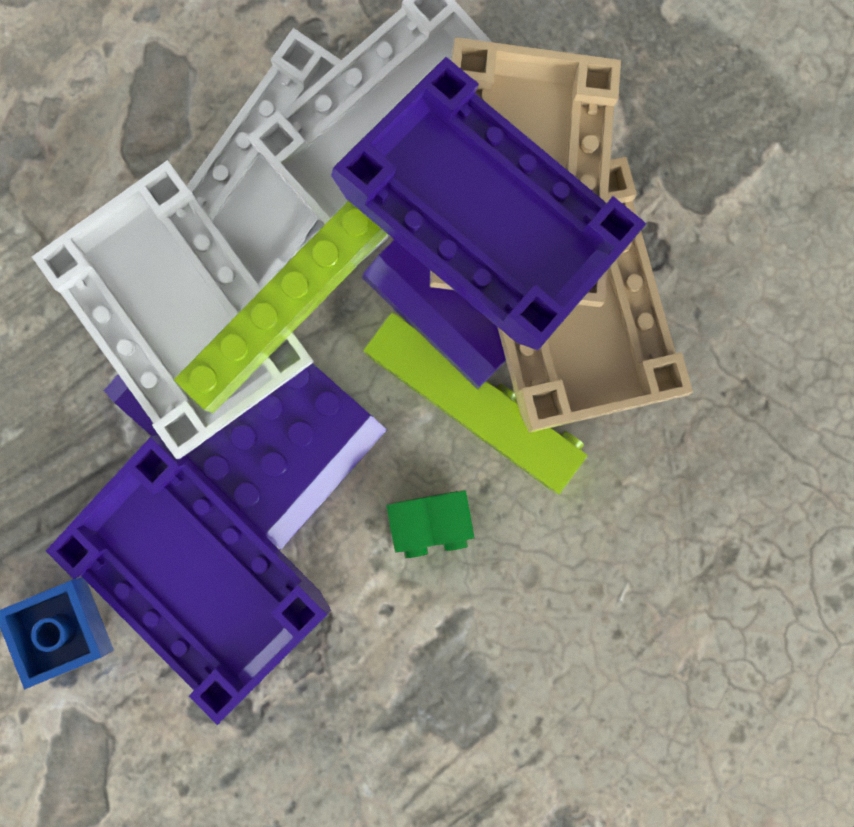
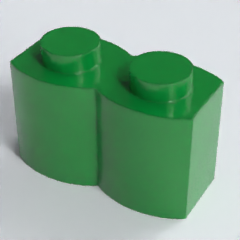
M466 490L404 500L386 505L395 553L404 552L405 559L428 555L427 547L443 545L444 551L467 548V540L475 539Z

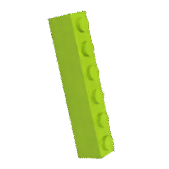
M347 201L175 377L174 381L203 410L215 413L388 234L352 203Z
M391 312L363 350L365 355L557 495L561 494L588 456L580 450L584 443L565 430L562 435L552 428L529 432L520 415L515 393L501 383L495 388L486 381L477 390L415 328L393 312Z

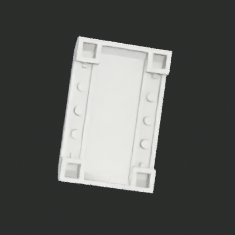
M403 0L400 10L283 112L280 113L277 110L247 136V139L321 223L325 225L348 201L331 177L333 167L445 57L451 60L455 37L487 42L492 41L455 0ZM387 235L365 258L374 253L391 236Z
M295 28L291 30L271 58L272 67L187 185L261 289L324 226L247 139V136L277 110L280 113L283 112L341 61Z
M168 160L32 256L53 288L62 294L154 423L152 426L176 459H181L314 363L292 332L215 413L203 410L174 381L175 377L256 296L261 288Z

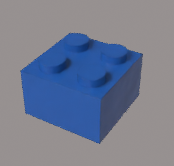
M82 577L70 580L0 610V629L24 690L102 658L114 651L89 585Z

